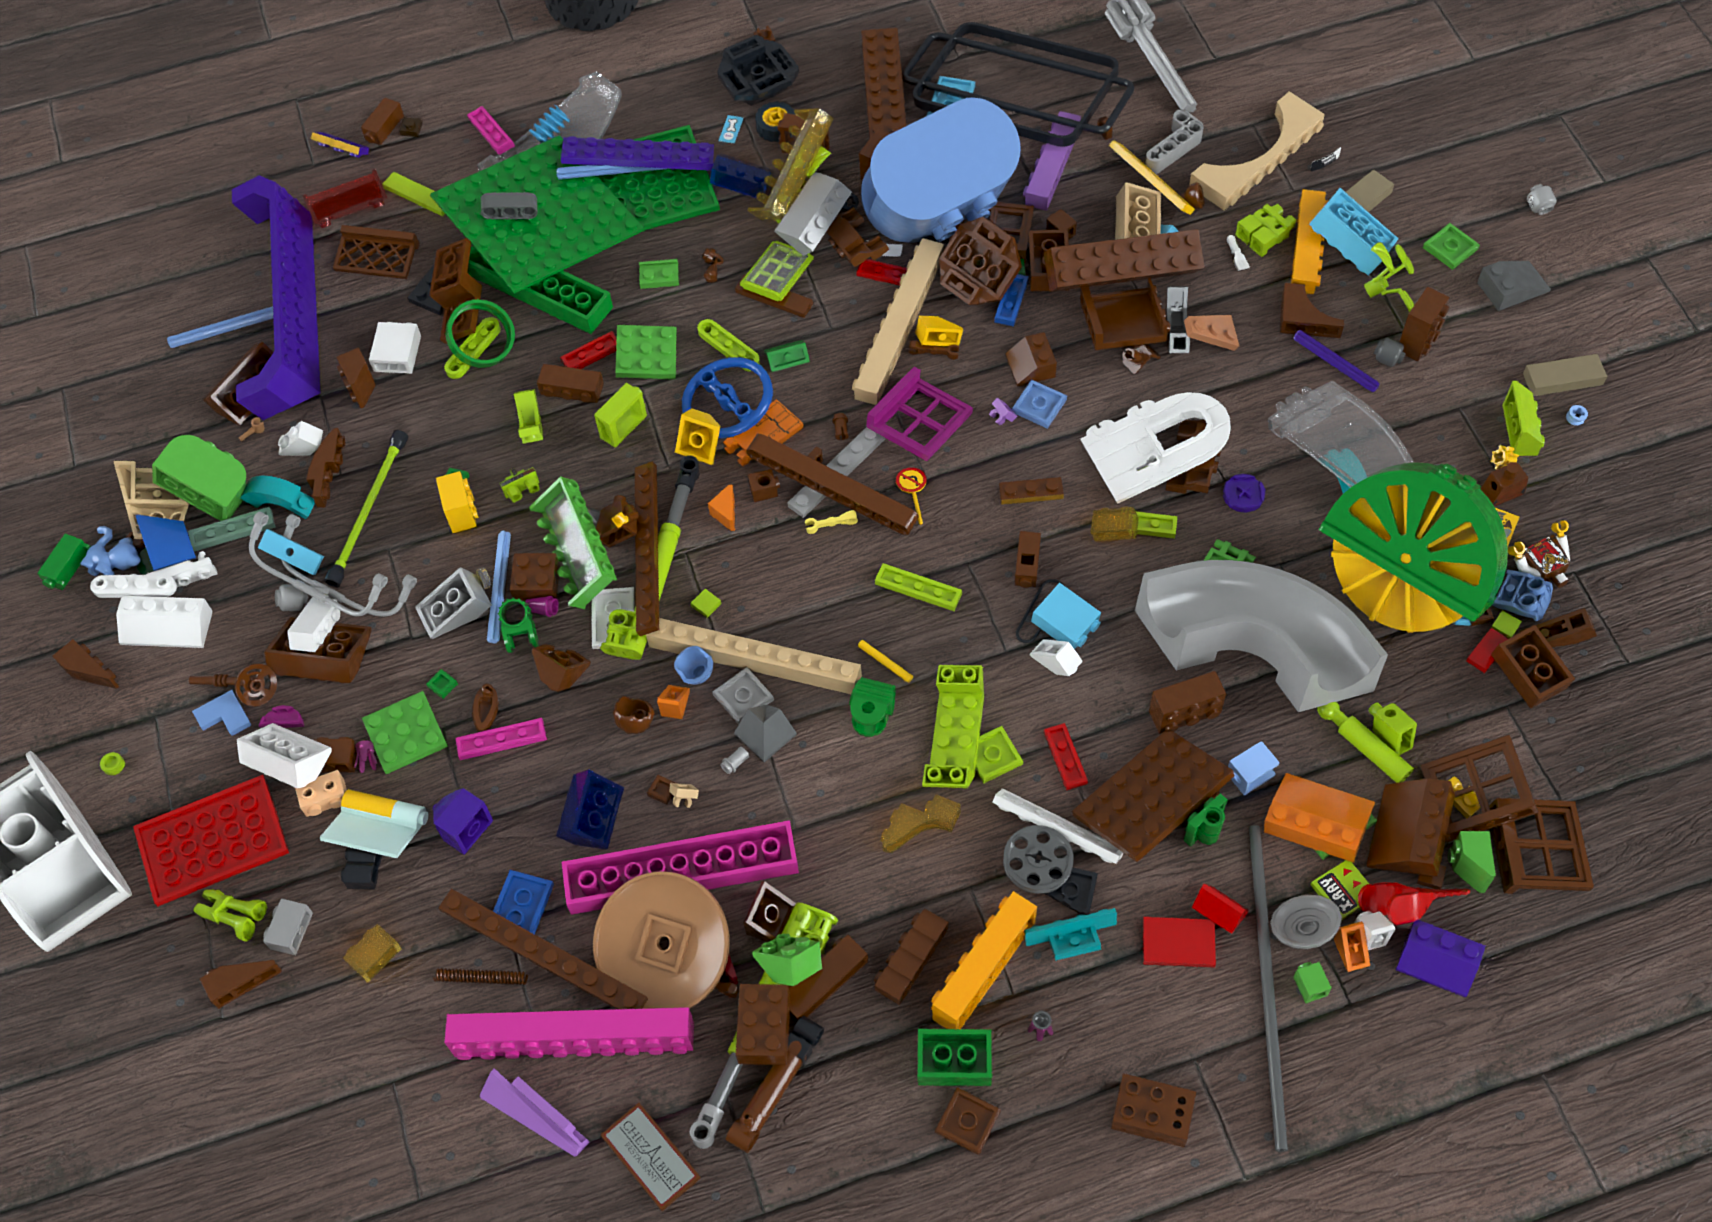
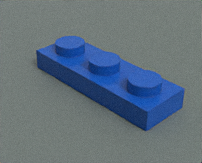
M1017 274L999 303L995 315V323L1014 326L1029 276Z

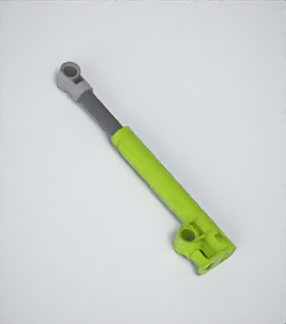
M797 902L782 934H790L791 937L796 938L808 937L809 940L820 942V952L823 954L829 939L830 929L832 925L837 924L838 919L828 912ZM765 971L759 984H779L774 983ZM737 1031L727 1051L730 1057L708 1104H704L697 1121L690 1128V1136L694 1144L701 1149L708 1148L713 1144L714 1134L724 1114L722 1109L743 1064H738L735 1055ZM701 1130L708 1131V1135L704 1139L696 1138Z

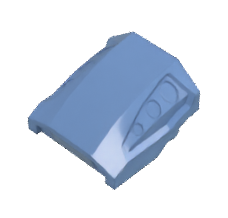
M1507 570V577L1492 605L1498 609L1533 618L1535 621L1542 619L1551 601L1552 583L1529 573Z

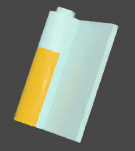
M348 789L342 797L341 813L320 836V840L398 858L422 825L427 823L428 812H426L424 806Z

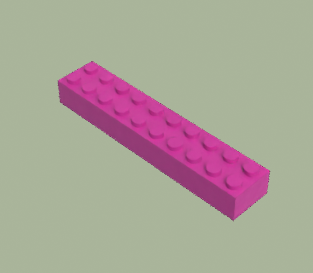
M790 820L562 862L566 905L571 915L602 909L610 896L619 887L637 876L651 872L682 874L699 882L707 890L799 873Z
M689 1007L447 1014L445 1044L459 1060H470L471 1057L479 1056L482 1059H494L495 1056L516 1059L519 1058V1055L541 1058L543 1055L551 1054L554 1057H566L567 1054L588 1057L591 1056V1053L613 1056L615 1053L625 1052L626 1055H638L639 1052L660 1055L663 1054V1051L685 1054L687 1051H693L694 1021Z

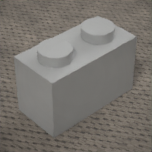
M281 899L279 905L273 910V919L270 926L264 932L263 942L270 950L296 956L313 912L306 904Z

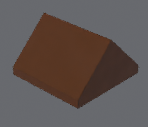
M762 881L743 922L746 934L765 942L774 940L777 935L782 934L796 903L767 882Z

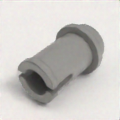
M739 747L731 756L724 758L720 765L727 774L734 773L736 768L749 758V754L743 747Z

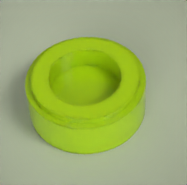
M116 752L104 755L100 761V767L107 775H116L125 766L124 759Z

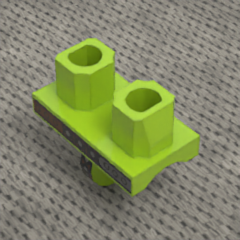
M513 467L510 469L512 475L506 477V480L500 483L505 498H510L514 503L521 500V491L528 489L533 494L540 490L539 480L533 467L516 472Z

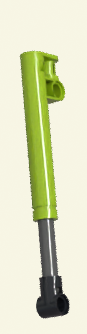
M685 456L680 461V471L675 484V496L667 521L661 525L658 534L659 601L680 537L681 529L679 524L689 493L693 491L695 482L700 476L699 463L694 456ZM636 606L634 612L623 609L613 610L609 615V625L606 632L607 639L606 642L601 644L600 649L608 655L640 660L647 643L646 635L639 636L636 632Z

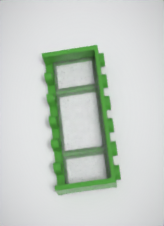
M560 476L529 506V509L543 514V517L537 521V525L550 531V534L548 533L543 540L547 544L556 546L557 550H554L552 553H556L558 561L564 565V567L561 566L557 570V574L561 577L569 578L570 583H567L563 589L566 593L575 595L568 602V605L585 609L586 605L613 580H617L614 568L607 557L606 549L599 538L600 535L593 524L592 516L588 512L586 502L582 498L579 485L572 479Z

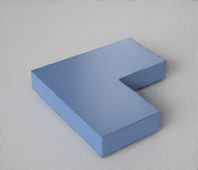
M233 690L192 711L203 731L222 720L231 736L251 726Z

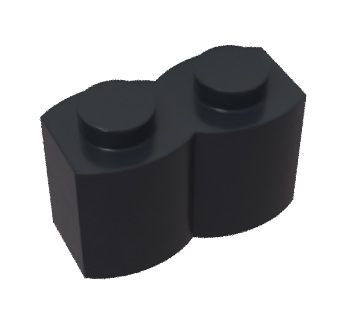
M347 847L345 851L347 863L341 871V881L347 889L374 890L378 880V870L382 855Z

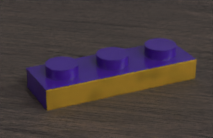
M312 132L311 139L318 141L320 146L329 147L330 145L334 147L335 151H348L349 155L354 157L368 155L370 147L324 132Z

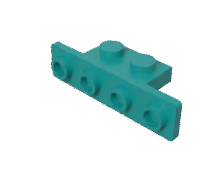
M1103 909L1096 913L1078 915L1075 918L1063 921L1057 920L1042 926H1032L1024 930L1026 946H1031L1049 941L1055 961L1101 950V943L1096 930L1117 924L1116 909Z

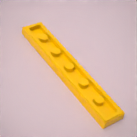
M1115 140L1110 143L1109 146L1181 211L1189 215L1192 214L1194 208L1124 145Z

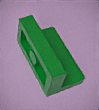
M802 340L764 350L771 372L810 362L806 344Z

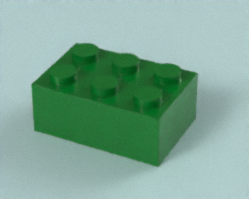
M918 1029V1085L991 1086V1029Z

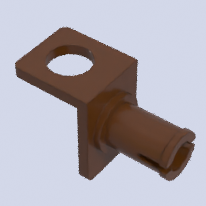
M1149 344L1135 345L1133 349H1125L1127 352L1123 351L1122 362L1133 374H1137L1151 357L1160 359L1161 356Z

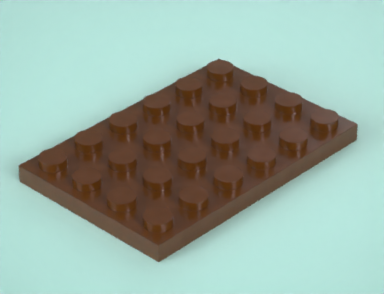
M1165 730L1072 811L1073 817L1135 862H1138L1234 777V771L1172 730L1168 732Z

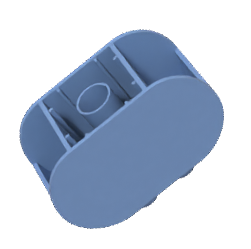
M965 98L884 137L872 154L870 168L867 170L861 186L862 205L871 224L880 233L895 241L914 243L920 242L922 238L927 239L934 235L936 241L941 242L955 234L957 230L955 226L963 220L972 221L979 217L987 218L990 215L988 209L998 203L997 198L1015 171L1019 161L1020 140L1013 122L995 104L980 98Z

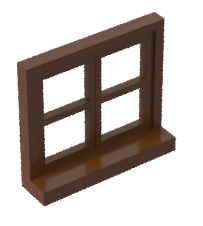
M998 202L995 206L988 209L991 213L990 221L995 225L998 214L1023 216L1021 229H1001L1008 234L1020 235L1019 243L1016 245L1020 259H1024V263H1026L1029 230H1031L1034 206ZM963 220L961 223H959L958 225H956V226H955L956 229H958V227L960 226V224H963L965 220Z
M1510 735L1420 765L1425 779L1438 780L1437 773L1465 764L1473 786L1455 791V798L1475 791L1482 810L1481 814L1454 823L1450 817L1446 835L1447 842L1456 840L1460 831H1484L1538 813ZM1503 751L1511 773L1481 783L1474 761ZM1513 778L1521 800L1491 810L1483 788Z
M1496 798L1489 806L1493 810L1521 799ZM1534 799L1538 809V813H1535L1540 839H1519L1514 821L1491 828L1504 893L1513 894L1518 889L1590 891L1594 888L1575 801ZM1541 813L1563 814L1569 840H1547ZM1520 848L1542 849L1547 876L1525 875ZM1549 849L1571 850L1577 877L1554 876Z

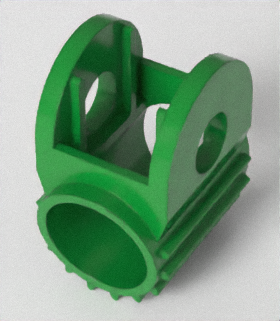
M514 597L510 600L507 599L506 602H502L501 607H498L500 609L499 613H497L500 617L499 620L502 621L501 630L508 653H513V649H515L513 636L528 633L529 642L532 643L533 647L539 646L535 623L532 620V609L528 607L529 604L520 598L517 600ZM515 604L523 605L525 609L524 619L516 625H510L506 619L507 610Z
M863 677L858 680L849 701L852 726L858 734L865 737H873L883 732L889 716H893L896 694L895 685Z

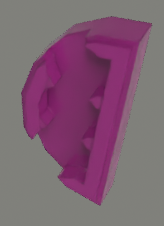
M286 705L273 707L272 711L267 713L265 717L263 716L259 723L260 729L272 723L283 728L304 727V720L300 713L293 707Z

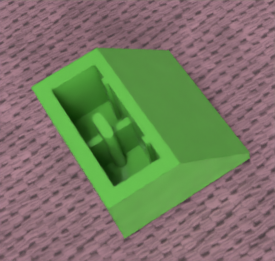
M779 934L774 940L763 943L760 948L752 952L755 960L774 983L795 986L822 969L820 942L809 940L808 937L796 938L791 937L790 934Z

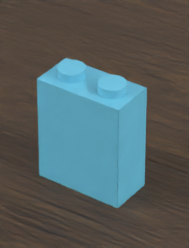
M1059 583L1035 609L1031 622L1057 641L1069 642L1075 650L1077 646H1083L1090 631L1095 632L1101 623L1099 621L1101 612Z

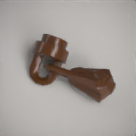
M706 248L702 255L704 262L708 264L712 262V265L704 273V278L708 283L717 281V265L723 264L724 261L720 255L715 253L716 250L712 248Z

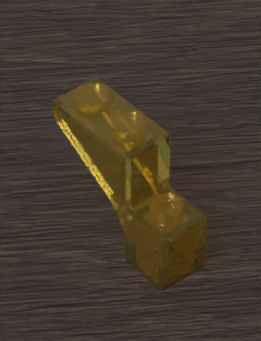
M935 794L933 801H928L924 812L901 803L899 809H895L891 815L889 829H885L882 833L880 841L883 844V851L892 853L927 829H943L952 833L961 814V804Z

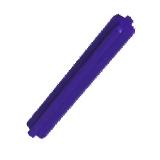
M1302 330L1297 331L1294 335L1296 342L1369 391L1375 392L1380 384L1378 381Z

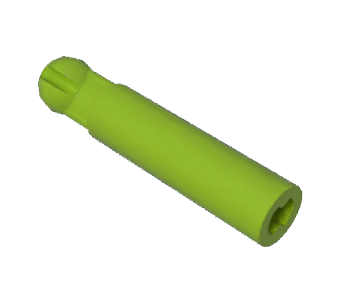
M1331 702L1317 708L1321 718L1332 720L1339 727L1338 733L1396 783L1404 782L1413 772L1414 768L1359 720L1354 716L1347 717L1342 713L1337 702Z

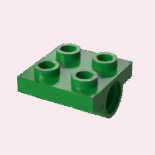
M1221 793L1215 799L1213 797L1208 799L1203 805L1204 809L1201 812H1194L1188 818L1184 842L1190 847L1197 840L1203 844L1211 845L1219 839L1225 820L1224 809L1227 803V799Z

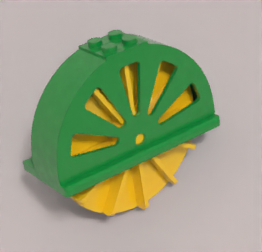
M1403 463L1371 474L1349 488L1335 502L1320 525L1319 531L1334 539L1331 557H1333L1335 570L1343 587L1341 591L1343 594L1346 593L1350 600L1364 614L1369 616L1370 621H1377L1385 626L1407 631V633L1430 631L1450 625L1463 616L1475 622L1494 603L1497 598L1495 596L1505 576L1508 557L1507 538L1496 508L1480 489L1481 486L1476 483L1477 481L1473 477L1457 473V469L1449 464Z

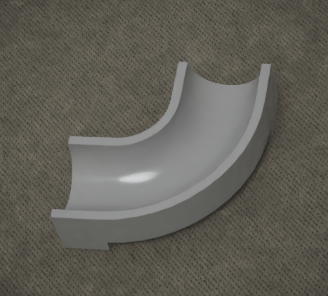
M1234 560L1196 561L1144 573L1135 612L1176 671L1215 661L1217 651L1240 650L1252 653L1269 662L1278 671L1275 682L1298 712L1374 692L1388 654L1348 607L1317 585L1280 569Z

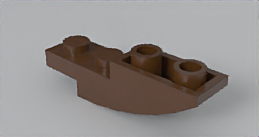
M334 428L322 441L308 470L306 480L313 491L312 498L318 508L326 507L327 499L330 498L329 482H332V473H339L340 465L343 464L342 448H345V437L341 435L338 428Z

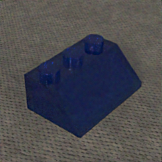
M720 153L717 155L712 167L710 184L764 200L774 170Z
M589 769L573 774L556 836L574 845L608 849L624 787Z

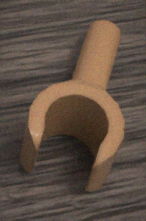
M259 417L253 418L251 421L252 427L239 437L241 442L253 433H262L264 431V422H261Z

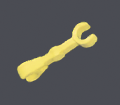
M851 510L839 517H829L820 521L808 518L805 520V525H814L813 527L806 528L807 533L814 534L818 528L832 527L836 524L854 525L858 522L856 511Z

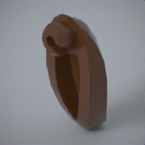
M484 684L477 692L473 702L472 716L478 732L489 730L498 712V696L491 684Z

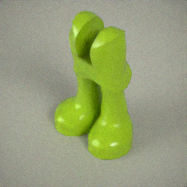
M205 889L202 894L203 898L214 903V905L209 907L197 903L193 909L202 918L217 924L222 922L233 927L236 937L246 942L253 937L255 932V924L252 920L260 921L263 919L267 911V904L258 899L242 901L234 899L232 896L224 895L220 890ZM232 909L245 914L247 917L234 915L226 911Z

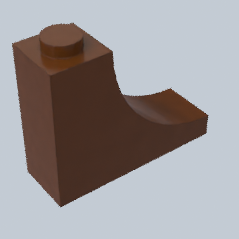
M1285 283L1282 293L1280 333L1296 334L1297 331L1302 330L1309 336L1341 338L1344 328L1343 319L1330 317L1315 308L1307 297L1305 285Z

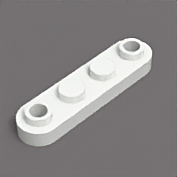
M101 575L93 579L90 587L99 598H121V596L169 597L175 593L177 583L170 575Z

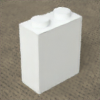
M378 322L369 357V362L374 372L412 374L421 339L417 324Z

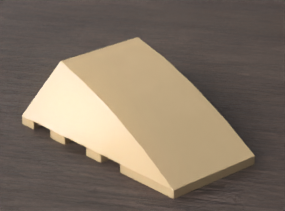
M114 461L134 539H143L135 515L184 521L189 503L154 484L152 468H136L135 461Z

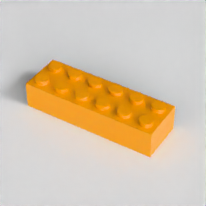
M1014 891L1009 898L1005 896L998 907L1000 909L996 916H990L985 925L987 928L984 933H979L972 943L974 947L969 953L965 952L958 963L960 965L956 972H950L945 980L946 986L942 991L938 990L931 1000L933 1003L931 1008L933 1020L944 1028L961 1029L1025 939L1024 930L1034 926L1037 906Z

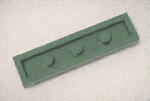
M263 508L189 530V538L194 552L249 536L255 524L253 518L259 511L269 516V520L262 527L261 532L266 529L275 528L271 508Z

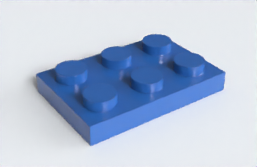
M510 870L493 912L535 934L554 883L550 880Z

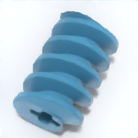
M556 105V109L549 107L551 115L544 113L546 120L539 118L541 125L534 124L536 131L529 129V132L541 143L548 141V137L554 138L553 131L560 133L558 126L565 127L563 120L570 122L567 115Z

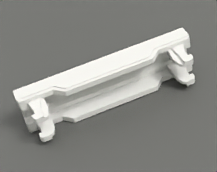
M202 551L199 552L198 561L196 562L185 561L146 575H170L177 583V587L217 575V569L212 565L209 557L205 558L206 553Z

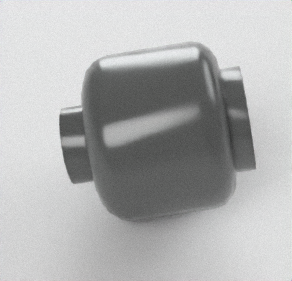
M1389 337L1385 338V340L1381 339L1373 353L1376 355V361L1388 367H1393L1396 363L1401 364L1406 355L1403 352L1404 345Z

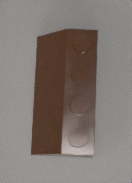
M263 341L255 344L210 391L203 401L217 414L237 425H241L252 412L236 401V385L259 375L273 354V351Z

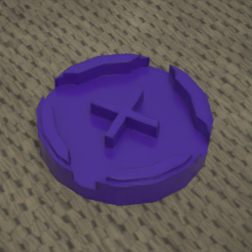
M1238 474L1232 476L1225 483L1223 498L1225 503L1237 512H1252L1258 509L1264 502L1265 488L1263 483L1256 480L1254 476Z

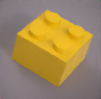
M460 471L437 477L436 481L443 511L452 533L477 527L475 519L479 517L476 506L473 503L474 497L467 478L463 479Z

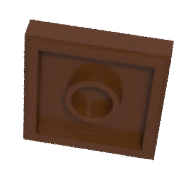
M957 1087L935 1129V1133L980 1155L1001 1109Z

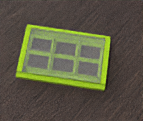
M773 241L740 282V286L775 301H782L812 262L814 256L810 255V253L803 256L792 246Z

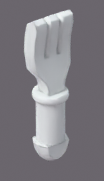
M1229 235L1226 241L1230 246L1232 255H1234L1233 262L1237 271L1249 268L1245 256L1237 245L1236 238L1233 235Z

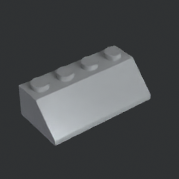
M814 172L774 232L803 256L814 251L852 191L838 179Z

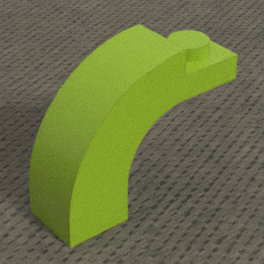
M535 389L515 392L514 398L519 418L518 432L523 444L543 440L541 417Z

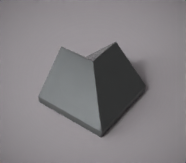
M770 705L749 708L734 732L764 763L797 735L781 709Z

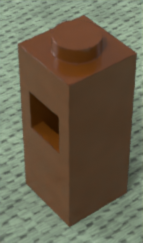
M384 97L361 126L366 141L380 146L404 117L399 102Z
M1020 531L1015 573L1016 586L1023 588L1036 587L1041 533Z

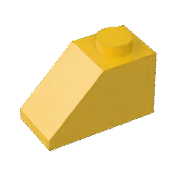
M919 315L915 333L922 345L950 346L956 344L959 346L963 328L938 316Z

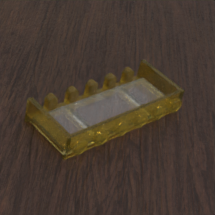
M820 108L795 109L794 113L805 120L801 129L796 125H791L788 128L789 132L796 136L797 139L793 146L788 142H782L780 145L781 149L789 154L785 163L780 159H774L772 162L773 166L781 171L778 179L772 176L764 178L765 183L773 188L770 196L764 193L756 195L757 200L765 204L764 208L749 207L747 210L760 220H782L796 199L834 119Z

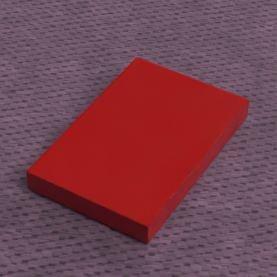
M1143 917V965L1215 968V923L1209 919Z

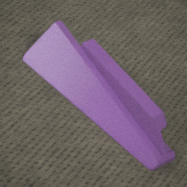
M495 1069L490 1072L481 1091V1099L573 1156H577L589 1143L570 1121L519 1076L510 1083Z

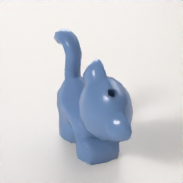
M99 526L97 532L104 534V536L89 548L80 564L87 567L88 573L93 576H97L99 573L114 575L112 569H129L131 566L138 565L141 559L130 537L121 539L115 547L107 552L104 546L113 537L112 529L106 526Z

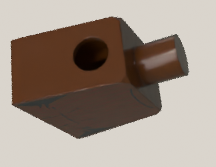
M1510 462L1507 466L1491 472L1481 490L1495 507L1525 494L1528 476L1517 462Z

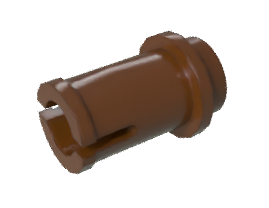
M837 413L832 419V423L835 424V438L837 440H840V435H842V440L848 438V417L844 413Z

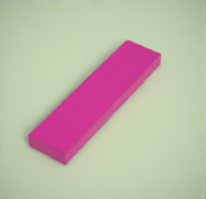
M483 106L467 115L471 123L498 155L515 146L510 137Z
M538 718L455 739L458 757L460 760L545 741L547 737L543 718Z

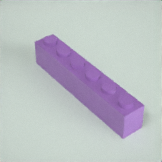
M1061 111L1058 116L1072 120H1081V116ZM1052 122V131L1048 132L1064 136L1072 133L1075 128ZM1047 143L1042 145L1040 159L1037 158L1035 162V172H1031L1029 177L1030 184L1024 188L1023 197H1026L1025 205H1031L1034 208L1047 211L1074 144L1066 147Z

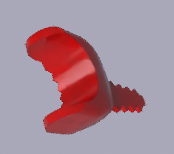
M1382 882L1363 886L1358 895V903L1363 912L1371 911V913L1380 911L1383 915H1387L1394 925H1400L1419 920L1436 898L1468 895L1470 890L1458 888L1428 889L1405 886L1395 882Z

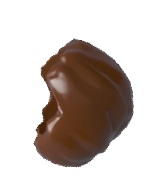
M622 696L615 704L613 716L616 725L626 734H638L650 727L654 718V710L648 701Z

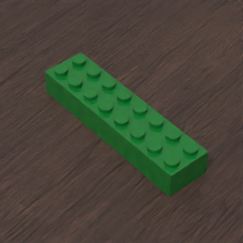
M473 246L471 247L467 270L471 277L589 334L594 332L613 308L610 292L563 270L513 294Z

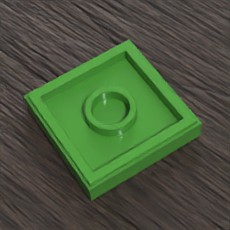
M1451 223L1423 244V248L1452 270L1476 252L1480 244Z

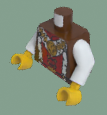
M1565 520L1560 521L1561 529H1559L1557 522L1551 525L1552 531L1557 533L1556 537L1553 534L1525 548L1522 542H1515L1514 546L1508 548V553L1511 556H1515L1514 561L1519 572L1541 577L1547 582L1552 580L1558 588L1568 583L1569 579L1564 573L1570 564L1567 535H1564V532L1568 530L1569 524Z

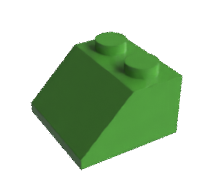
M1460 831L1456 840L1453 841L1451 849H1448V861L1452 863L1453 871L1479 893H1485L1496 876L1490 832Z

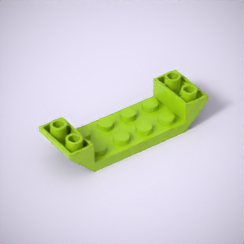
M939 665L936 680L939 700L930 764H925L922 786L968 788L975 776L984 703L982 665Z

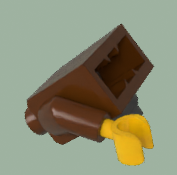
M616 495L613 503L602 508L601 511L587 507L589 514L592 516L593 524L597 526L596 530L600 535L599 538L602 544L608 548L637 535V519L639 514L633 505L626 502L624 496Z

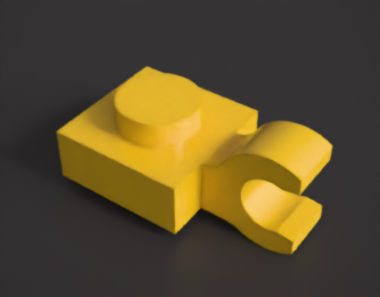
M1455 776L1449 780L1452 783L1454 792L1463 789L1461 782ZM1475 791L1454 798L1453 805L1465 818L1471 817L1481 809Z

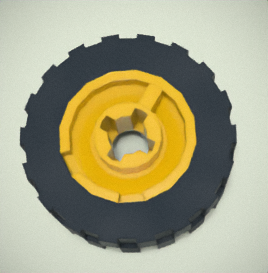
M784 102L764 104L755 115L756 129L759 136L766 141L779 142L780 131H778V123L783 119L785 113L796 115L794 109Z

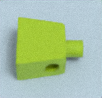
M1379 702L1374 703L1368 711L1374 717L1372 730L1375 735L1399 756L1412 749L1417 723L1394 703L1384 708Z

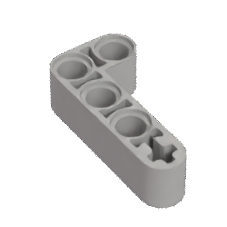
M1186 110L1175 111L1171 128L1173 133L1147 152L1145 165L1155 174H1158L1200 144L1204 128L1203 123Z

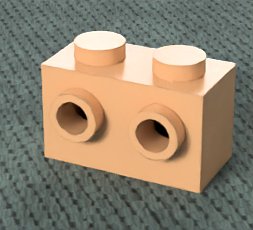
M338 770L317 777L316 780L308 783L305 787L295 788L300 808L306 817L316 816L322 811L341 807L342 797L347 790L344 778Z

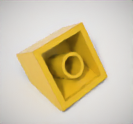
M691 408L681 415L675 453L684 456H694L698 461L712 465L714 463L720 425L710 414Z

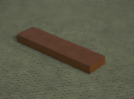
M743 275L735 287V293L805 318L813 305L812 299L790 291L782 301H775L746 290L740 286V282L746 275ZM758 279L754 281V283L761 286L766 283ZM771 284L766 287L774 291L778 289L777 286Z

